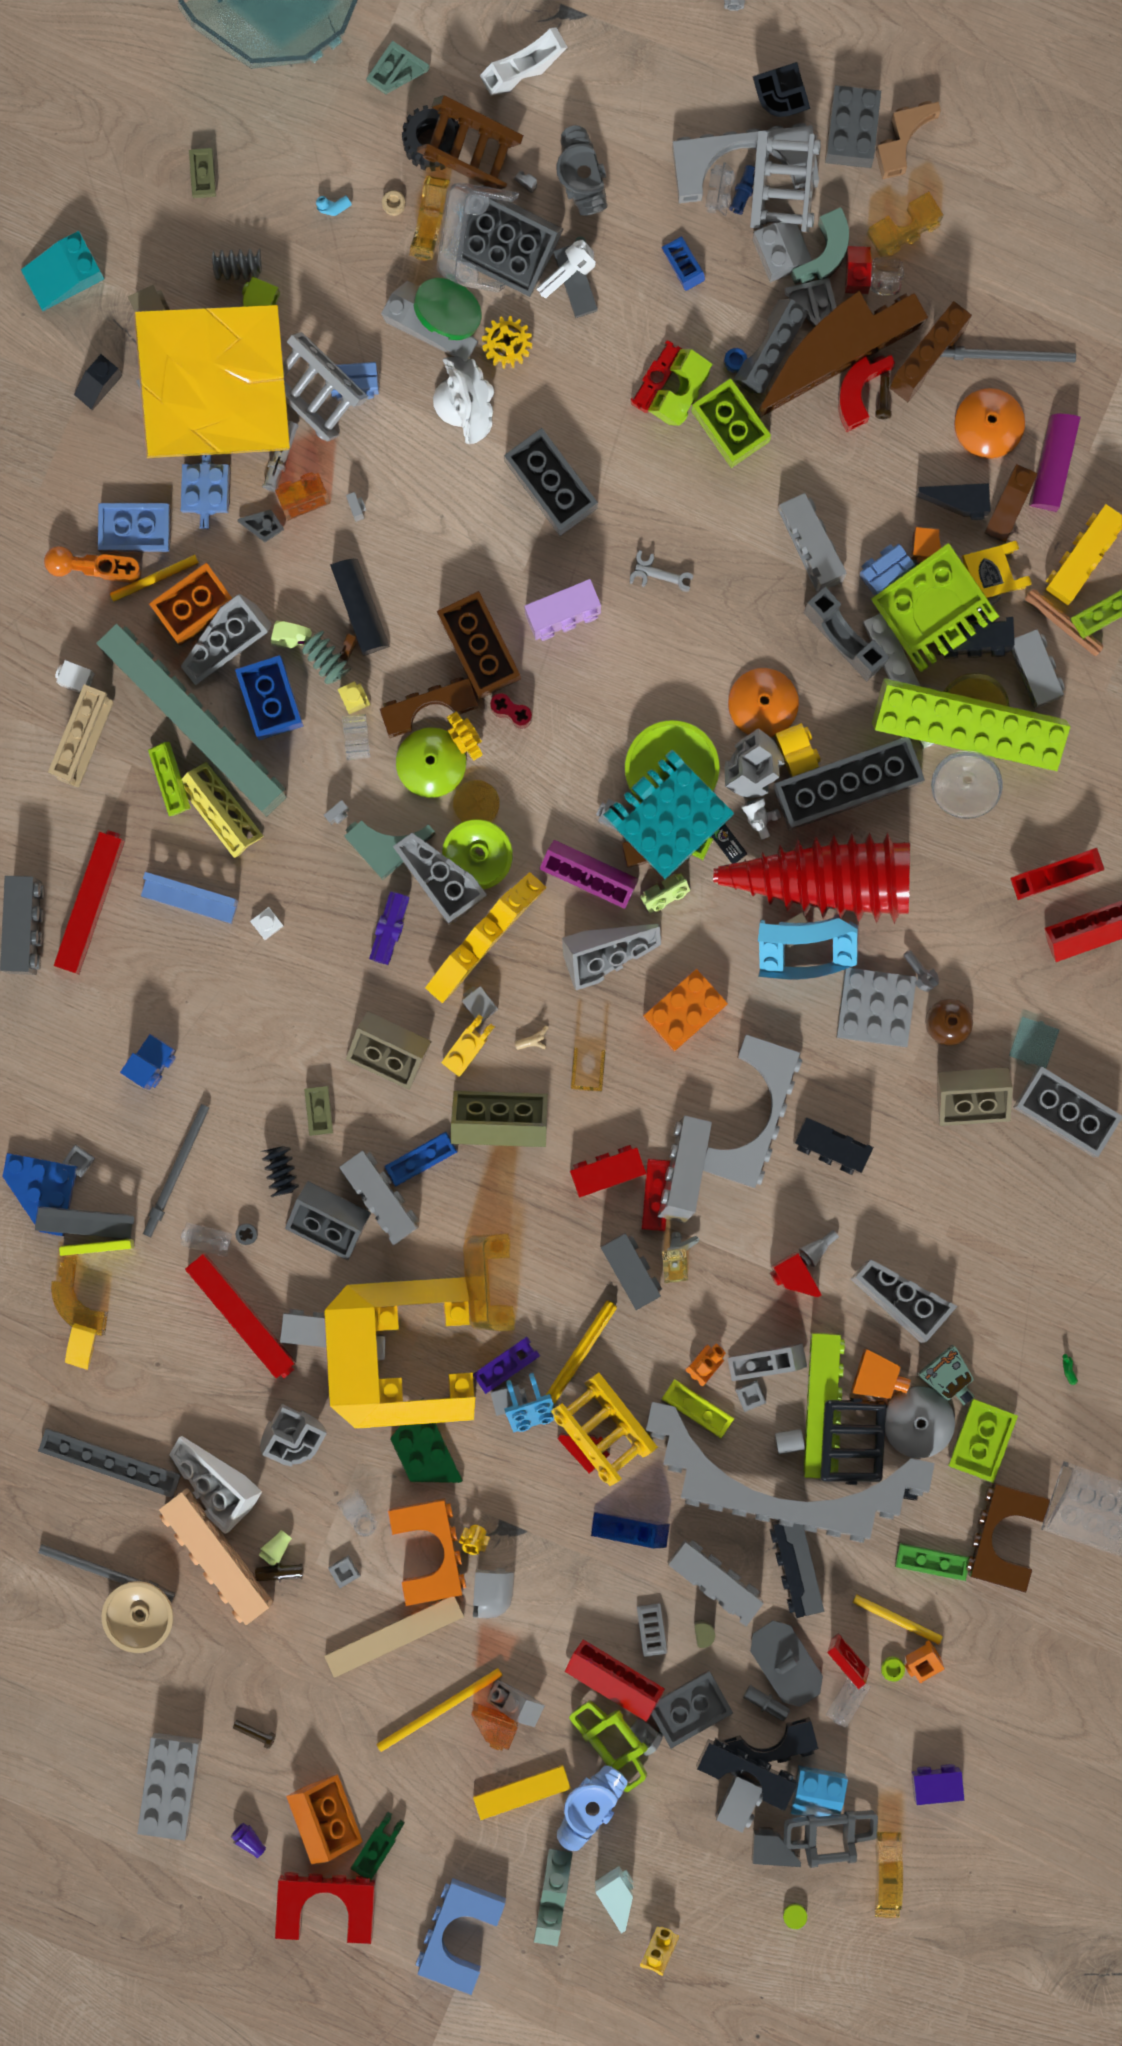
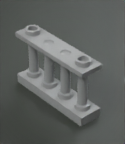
M758 131L750 228L762 229L763 224H767V222L802 224V232H809V228L813 227L814 213H811L815 158L816 155L820 154L821 141L817 140V135L810 134L809 142L774 140V137H771V132ZM773 149L807 151V166L772 164V161H769V151L773 152ZM771 174L806 176L805 190L770 188L767 185V176H771ZM769 198L804 200L803 215L768 212V210H765V200H769Z
M302 332L293 334L287 341L292 347V352L283 363L284 377L299 357L304 358L309 363V368L293 389L284 381L286 402L315 430L319 438L327 442L338 438L339 434L333 427L349 406L356 407L362 405L369 396ZM316 373H319L325 379L326 384L310 405H308L300 397V394ZM334 389L342 395L343 400L327 421H325L316 411Z

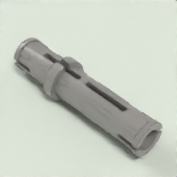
M288 421L289 450H285L282 453L281 451H275L272 460L267 465L269 469L262 487L269 491H277L281 475L286 470L285 463L299 427L298 424L292 421Z

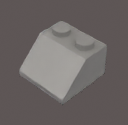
M774 223L754 231L753 243L770 282L792 274L793 269L812 261L797 224Z

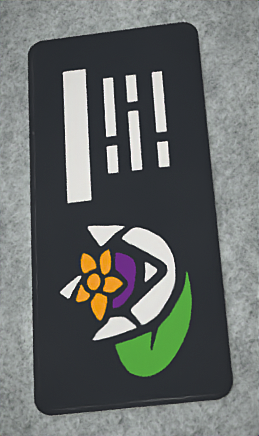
M726 824L722 825L711 836L732 864L737 863L747 855L745 849Z

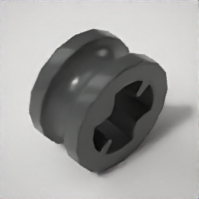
M242 1224L237 1228L235 1235L240 1244L250 1245L256 1241L258 1232L253 1225ZM250 1228L252 1230L250 1234L253 1233L252 1239L247 1238L244 1241L241 1238L243 1235L240 1236L241 1230L245 1231Z

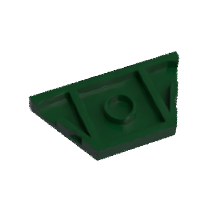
M436 1423L400 1425L390 1438L410 1482L460 1483L463 1481Z

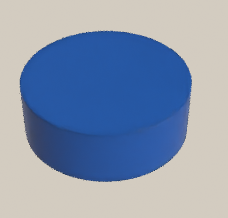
M732 348L727 351L724 358L726 369L732 373H738L744 360L748 359L747 354L740 348Z

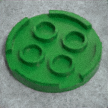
M445 278L429 279L420 285L415 294V303L413 305L415 314L422 325L430 332L435 331L448 337L449 340H463L472 336L481 323L482 312L477 299L466 287L453 280Z

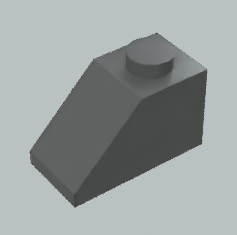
M759 1827V1830H753V1864L801 1867L800 1857L793 1849H788L785 1846L784 1839L778 1832L773 1831V1828Z

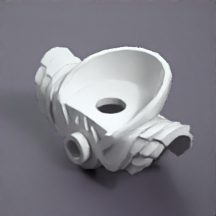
M446 357L443 359V362L445 363L449 378L436 388L433 396L434 408L443 421L463 428L466 444L477 443L487 436L492 427L491 417L493 410L489 402L494 394L493 386L488 381L483 380L482 370L477 367L474 359L469 358L465 362L457 357Z

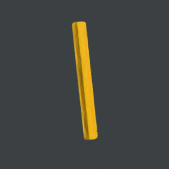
M607 1300L546 1393V1395L550 1394L553 1404L557 1402L616 1311L617 1306L611 1301Z

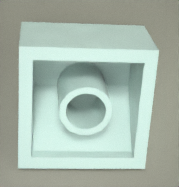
M620 1866L595 1881V1892L622 1934L626 1931L633 1899L632 1889L634 1886L632 1883L634 1881L627 1870L622 1871Z

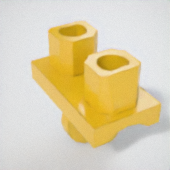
M657 1926L640 1963V1967L653 1970L663 1976L679 1940V1935L674 1934L670 1929Z

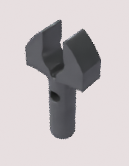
M911 950L904 953V958L917 973L918 980L914 983L919 989L928 992L939 984L938 974L934 968L930 971L926 970Z

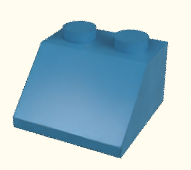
M798 1765L797 1786L794 1790L790 1813L800 1816L815 1815V1817L841 1814L848 1782L846 1774Z

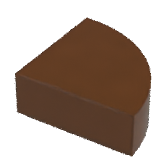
M351 634L346 635L343 642L344 647L340 652V659L348 662L357 643L355 636Z

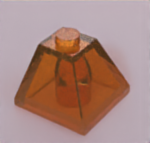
M474 1702L471 1715L485 1741L490 1743L489 1746L493 1749L503 1751L504 1748L509 1750L518 1728V1722H515L500 1711Z

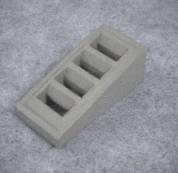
M660 1603L637 1606L643 1656L666 1654L667 1647ZM657 1612L656 1617L643 1618L645 1613ZM658 1622L659 1625L655 1627L644 1628V1624ZM654 1632L660 1633V1636L646 1638L645 1635L647 1633ZM661 1642V1646L647 1648L648 1643Z

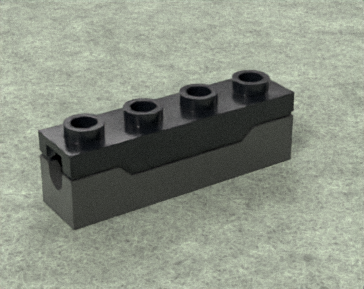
M779 1521L772 1522L773 1528L769 1529L772 1543L777 1542L779 1552H775L778 1567L783 1566L785 1575L781 1576L784 1590L789 1589L791 1597L786 1599L789 1612L795 1613L796 1618L825 1612L803 1525L794 1523L793 1527L779 1525Z

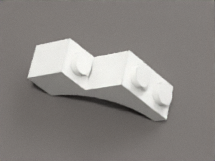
M556 27L550 28L544 35L523 50L507 58L492 62L481 73L480 77L491 96L510 92L523 78L543 74L567 49V45Z

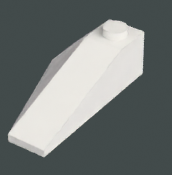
M183 1436L179 1437L169 1454L183 1478L190 1481L195 1490L193 1494L196 1499L200 1498L207 1510L204 1512L207 1517L225 1534L253 1508L262 1493L245 1475Z

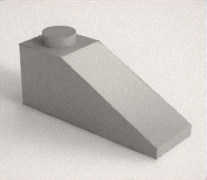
M803 1343L727 1358L732 1381L793 1372L807 1367Z

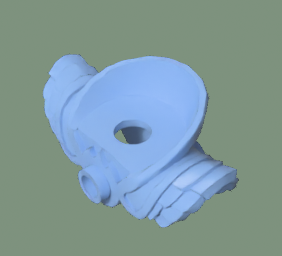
M603 1766L597 1774L593 1775L590 1779L586 1777L579 1787L569 1793L564 1807L565 1816L557 1830V1839L565 1849L578 1851L589 1841L602 1823L607 1824L614 1815L612 1808L616 1805L628 1783L622 1773L613 1767ZM589 1802H596L599 1805L600 1810L596 1815H589L586 1812L585 1807Z

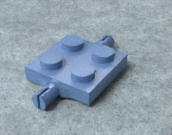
M202 455L201 463L182 464L181 512L199 514L200 529H209V515L229 513L230 466L228 464L211 463V455Z

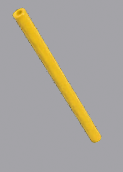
M499 1668L493 1670L377 1743L380 1752L386 1750L502 1677V1672Z

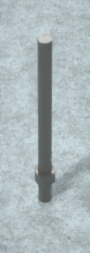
M964 346L947 348L940 356L950 357L953 360L974 358L1076 362V353L965 349Z
M200 1105L158 1201L149 1212L148 1216L150 1218L143 1234L150 1238L158 1221H162L165 1214L163 1210L209 1111V1107L205 1105Z
M43 1544L39 1548V1554L121 1584L142 1581ZM151 1581L148 1582L156 1587L159 1585ZM158 1587L165 1593L169 1601L173 1602L176 1593Z

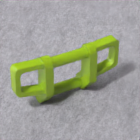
M588 1700L570 1714L569 1719L580 1731L584 1740L591 1743L607 1766L618 1770L631 1760L634 1762L640 1777L632 1783H627L624 1791L629 1792L647 1777V1772L639 1756L645 1753L648 1747L644 1742L641 1743L622 1718L623 1714L620 1710L606 1715L593 1701ZM587 1708L591 1709L601 1719L588 1730L577 1718V1715ZM614 1723L633 1747L616 1760L597 1737L598 1733Z

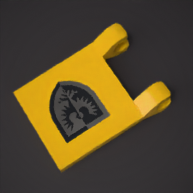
M1017 541L961 556L965 567L986 598L1022 590L1032 584L1029 576L1014 580L1005 556L1019 550Z

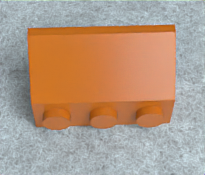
M338 1774L304 1786L286 1796L311 1864L328 1862L363 1842Z

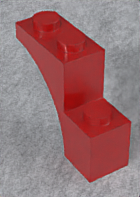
M1094 848L1061 861L1024 872L1010 879L1017 900H1021L1104 871L1105 868L1098 848Z

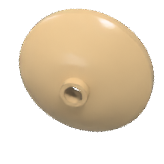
M142 1581L128 1582L113 1590L103 1605L101 1615L103 1629L110 1641L120 1649L131 1653H145L160 1646L170 1634L174 1620L172 1605L165 1593L158 1587ZM137 1610H143L144 1616H139Z

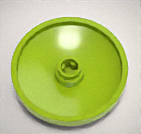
M662 721L647 727L634 739L626 756L625 776L631 793L639 803L643 801L634 793L631 787L643 776L655 789L659 787L647 774L648 771H655L663 782L670 777L659 767L658 762L661 759L674 772L676 771L665 758V755L671 750L714 791L719 777V758L712 741L702 730L682 721Z

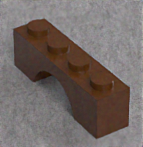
M463 677L450 681V685L441 687V685L432 686L427 689V693L419 695V692L405 696L406 700L398 703L396 700L384 703V707L379 710L389 738L411 732L413 720L417 713L430 705L445 706L453 713L457 712L459 715L478 709L469 678L465 680Z

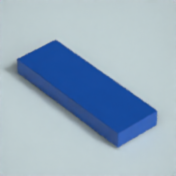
M444 1132L384 1167L396 1187L457 1153V1150L451 1144V1139L447 1132Z

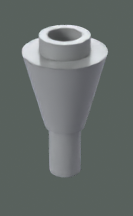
M832 1230L823 1239L800 1248V1257L804 1264L815 1267L828 1249V1246L839 1238L838 1234Z

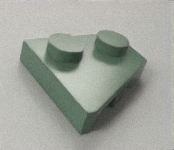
M392 41L366 80L384 94H388L428 72L430 66Z

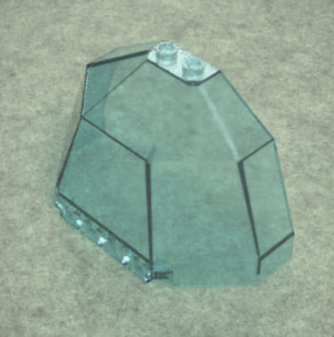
M178 0V8L192 28L250 69L307 63L310 60L312 63H315L324 56V50L328 47L334 49L343 42L341 37L345 34L358 0H190L186 3L184 0Z

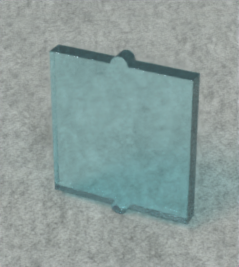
M1022 1017L1009 1056L1025 1061L1026 1065L1033 1064L1046 1069L1059 1029L1045 1025L1043 1021L1036 1022Z

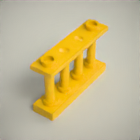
M598 1372L584 1382L587 1391L567 1408L561 1403L553 1408L551 1412L556 1423L563 1426L596 1468L601 1480L612 1486L622 1479L617 1472L637 1454L644 1458L654 1452L658 1446ZM592 1398H596L601 1404L602 1410L581 1427L572 1415ZM607 1417H611L616 1423L617 1428L599 1444L595 1445L587 1434ZM626 1436L632 1447L610 1464L602 1453L620 1437Z

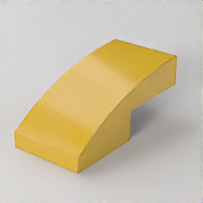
M74 1323L69 1337L65 1363L88 1370L97 1330Z

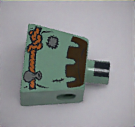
M953 1345L917 1373L919 1377L948 1401L956 1395L960 1402L965 1405L975 1397L967 1388V1385L974 1378L957 1348Z

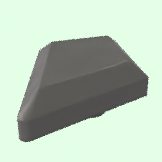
M272 510L237 520L238 523L265 543L284 531L283 526Z

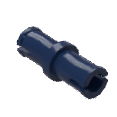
M746 165L740 183L736 184V193L729 207V210L735 214H743L747 200L753 194L754 166Z

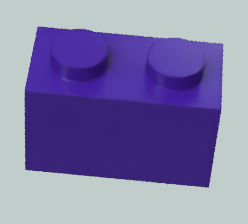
M954 1764L942 1765L941 1769L931 1770V1767H919L917 1771L911 1772L916 1805L965 1801L962 1771L959 1767H955Z

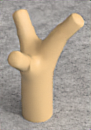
M545 1025L538 1033L515 1041L516 1049L520 1050L530 1046L545 1049L546 1045L539 1041L545 1038L544 1034L549 1027Z

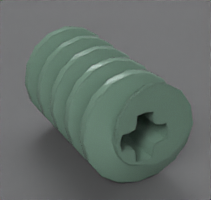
M320 631L306 641L302 652L303 654H309L308 661H315L313 664L314 669H321L319 675L321 677L326 676L324 682L328 685L343 678L351 668L343 669L347 662H338L341 654H332L336 648L335 645L327 647L326 645L330 639L322 640L321 637L325 632Z

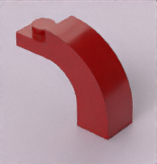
M884 355L879 356L871 361V365L867 357H864L846 374L838 396V412L846 432L868 423L870 416L862 402V388L870 380L893 370L895 361L892 355L886 358Z

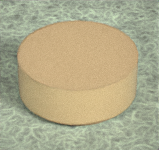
M396 190L385 193L382 198L384 211L392 216L401 214L406 206L403 194Z

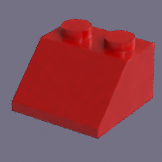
M794 1252L771 1266L773 1271L769 1274L777 1286L781 1285L785 1289L814 1297L822 1296L799 1253Z

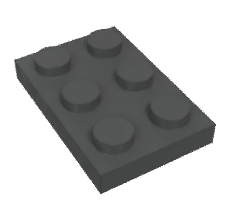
M710 1670L662 1696L652 1712L654 1720L671 1749L733 1714Z

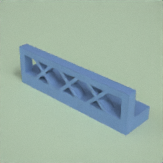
M148 872L144 873L143 879L145 884L141 897L232 924L239 902L236 899Z

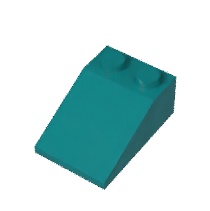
M79 231L59 240L21 269L42 311L104 280Z

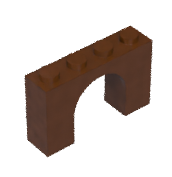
M953 301L897 371L890 389L908 403L922 386L927 374L948 347L952 348L965 332L972 314Z
M994 1482L992 1487L988 1486L986 1490L985 1500L988 1502L986 1509L981 1510L978 1523L981 1524L979 1533L974 1535L972 1547H975L973 1557L969 1556L966 1570H969L968 1575L972 1578L1026 1593L1032 1569L1028 1566L1000 1558L993 1549L992 1534L996 1525L1009 1516H1022L1045 1523L1051 1499Z

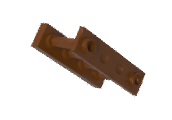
M445 95L434 98L431 107L438 110L439 118L430 145L419 146L417 152L423 154V158L430 162L437 161L483 184V188L488 191L496 192L506 188L507 183L498 178L508 148L520 145L524 135ZM448 118H453L458 121L460 126L449 155L438 148ZM473 128L478 131L480 136L469 165L458 158L468 129ZM488 138H493L498 141L499 148L489 175L478 168Z

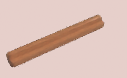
M1032 589L1025 597L1027 602L1091 654L1097 656L1102 651L1104 646L1091 635L1082 639L1071 619L1035 589Z

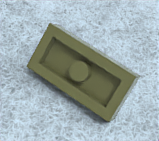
M212 148L189 150L192 197H216Z
M329 1087L304 1089L309 1136L332 1134L333 1124Z

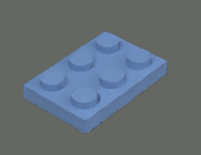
M98 503V551L170 552L169 503Z

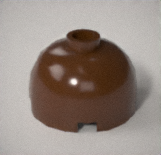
M951 998L940 1000L934 1004L927 1012L925 1020L927 1032L932 1039L946 1046L957 1045L966 1040L972 1032L974 1023L972 1013L967 1005L960 1000Z

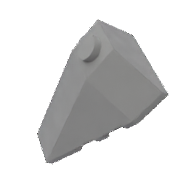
M406 281L391 294L381 313L387 324L465 362L469 360L478 343L473 336L463 340H449L448 337L435 331L430 332L419 321L413 306L415 294L419 286Z
M238 594L220 607L181 665V668L196 685L265 635L272 623L256 604Z
M411 833L393 846L449 926L468 913L487 896L471 874L443 856L415 834Z
M659 924L582 931L562 938L563 956L575 990L598 984L604 980L603 976L614 969L616 971L623 968L622 965L632 958L638 959L661 945Z

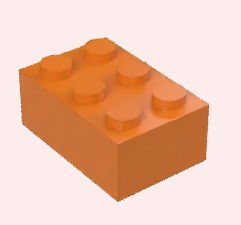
M206 562L149 603V605L178 645L181 646L208 627L220 607L230 601L232 597Z
M695 969L643 1015V1018L671 1050L675 1052L724 1009L728 1003L699 970Z

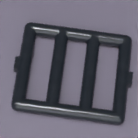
M861 1398L827 1400L825 1402L821 1459L822 1481L845 1482L848 1485H857V1482L882 1481L886 1422L885 1402L862 1401ZM834 1410L877 1411L876 1425L833 1424ZM832 1434H875V1449L832 1448ZM831 1458H874L873 1473L830 1472Z

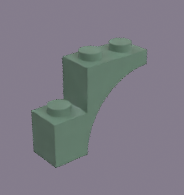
M549 1849L534 1943L558 1946L568 1890L572 1852Z

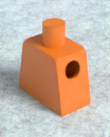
M864 1348L851 1392L891 1399L894 1389L907 1393L911 1380L898 1376L901 1368L899 1365Z

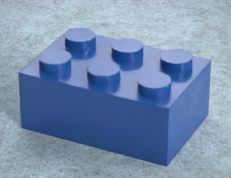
M280 655L235 670L256 737L259 741L304 727L285 665Z

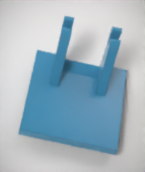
M530 1373L529 1377L537 1400L521 1406L518 1404L511 1380L506 1381L513 1406L504 1408L513 1433L517 1431L524 1432L532 1426L549 1424L554 1420V1415L551 1412L555 1408L550 1394L541 1397L534 1373Z

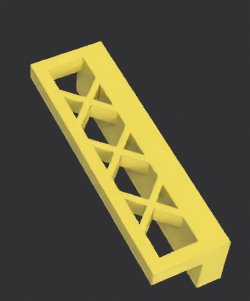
M207 762L187 772L182 778L187 798L234 858L241 855L248 846L263 837V834ZM203 771L209 778V782L203 781L198 773ZM214 791L221 793L223 801L218 800L213 795ZM228 809L234 811L238 815V819L231 818L228 814ZM242 828L248 829L253 837L247 839L242 832Z

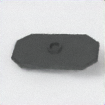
M773 1620L753 1633L750 1652L782 1702L801 1707L820 1695L823 1675L790 1625Z

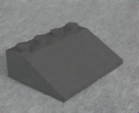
M480 187L473 191L447 256L531 297L564 228Z

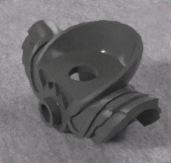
M577 125L570 126L561 134L562 154L559 156L556 164L557 177L560 183L565 186L568 199H573L574 204L577 205L580 215L587 216L599 213L608 206L602 180L606 178L604 165L598 164L593 144L586 129ZM588 166L591 169V175L588 178L579 177L577 173L579 167Z

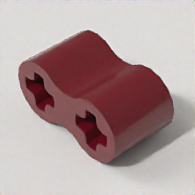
M503 693L492 697L490 706L492 713L496 717L509 719L519 729L529 727L532 722V712L529 707L514 704ZM505 701L506 709L501 708L500 711L497 710L496 702L501 703ZM523 712H525L527 720L522 719L521 722H519L516 714L521 715Z

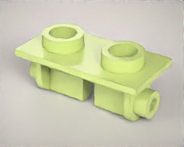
M675 873L661 881L665 888L663 890H660L656 884L643 891V895L640 898L646 905L649 914L662 910L670 902L679 900L690 892L688 883L681 873L678 875Z

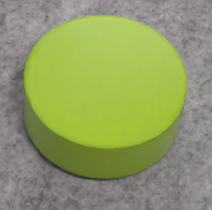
M887 1657L881 1664V1673L888 1681L896 1682L903 1678L905 1665L898 1657Z
M792 1903L784 1909L783 1919L789 1928L800 1929L807 1922V1913L802 1905Z

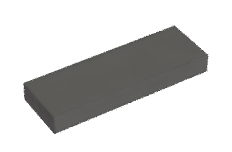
M570 246L553 251L558 268L568 261L565 250ZM577 270L564 282L575 319L598 311L587 276Z

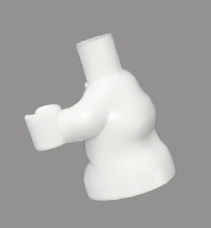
M764 797L752 800L741 806L748 817V822L752 829L759 832L761 839L770 836L766 827L767 823L770 820L776 821L781 818L778 809L766 812Z

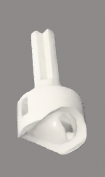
M576 241L565 250L568 261L536 288L542 297L546 299L577 270L586 275L595 267L594 251L585 241Z

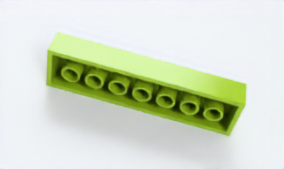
M886 678L883 680L872 719V725L876 731L1053 771H1058L1071 727L1066 719Z

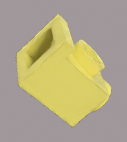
M354 681L338 689L349 715L370 706L361 683L356 685Z

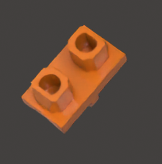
M707 1344L685 1371L690 1373L693 1380H698L699 1384L704 1386L725 1361L722 1358L726 1352L718 1344H715L713 1347Z

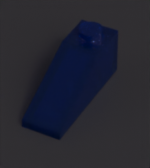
M594 1512L591 1536L653 1549L667 1548L670 1524Z

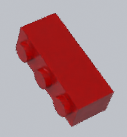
M628 1145L619 1148V1154L611 1157L609 1152L596 1156V1162L587 1164L585 1160L574 1164V1170H571L570 1173L579 1198L646 1175L638 1148L632 1149V1146Z

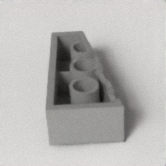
M803 493L780 504L778 507L779 514L817 594L824 587L829 589L842 583L847 572L836 553L834 544L826 534L823 521L818 519L815 513L816 507L813 500L807 498L806 494Z
M684 1116L680 1122H676L673 1132L676 1139L669 1153L671 1162L665 1174L666 1184L661 1196L658 1217L686 1223L695 1213L712 1122Z
M362 1150L339 1168L355 1191L362 1196L361 1199L371 1213H374L378 1224L389 1234V1240L395 1245L419 1228L416 1224L419 1222V1219L412 1210L407 1212L402 1205L406 1201L398 1190L396 1192L392 1191L389 1186L392 1183L384 1171L380 1173L375 1165L378 1162L371 1152L366 1154Z
M873 1260L866 1261L851 1278L858 1287L920 1343L927 1342L957 1308L951 1302L945 1301L938 1295L919 1287L914 1282L908 1281Z
M684 1540L668 1561V1565L691 1584L698 1585L699 1589L710 1599L719 1601L718 1604L729 1614H736L740 1617L741 1620L739 1622L747 1627L764 1604L759 1596L760 1591L750 1583L745 1586L739 1581L741 1576L732 1569H729L727 1572L720 1567L722 1562L712 1554L709 1557L701 1552L703 1548L693 1540L690 1543Z

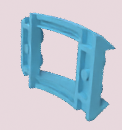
M835 914L834 918L809 923L779 922V925L765 924V920H760L758 934L760 971L758 977L788 980L810 979L833 974L857 965L858 925L851 921L848 924L841 920L839 915ZM833 939V962L809 967L785 966L784 944H809Z

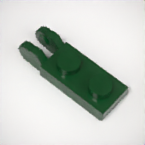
M387 1812L379 1826L375 1827L350 1867L351 1870L363 1878H370V1881L396 1842L395 1838L405 1824L400 1819L396 1823L391 1835L383 1831L392 1818L390 1812Z

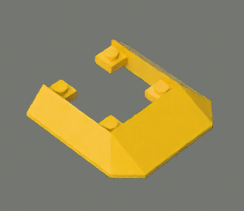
M465 1277L346 1285L326 1307L324 1316L329 1404L332 1409L355 1429L474 1420L475 1397L472 1372L448 1374L449 1398L403 1401L401 1377L379 1379L376 1331L399 1330L397 1306L444 1303L445 1326L470 1325L469 1295Z

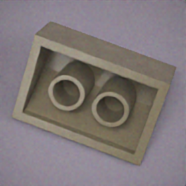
M367 1011L357 1028L346 1060L410 1090L432 1041Z
M1009 1068L937 1072L939 1125L1011 1121L1013 1086Z

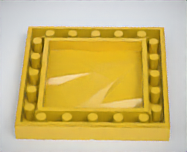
M278 305L135 312L134 320L147 458L289 450Z

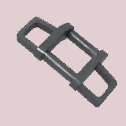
M873 1810L845 1811L844 1814L821 1817L807 1815L805 1817L787 1819L784 1822L783 1842L788 1849H805L810 1868L818 1867L819 1864L846 1861L848 1864L856 1863L857 1851L855 1843L877 1838L878 1816ZM870 1819V1830L865 1833L855 1834V1820ZM843 1824L845 1852L818 1855L816 1848L817 1827ZM805 1825L804 1840L791 1841V1829Z

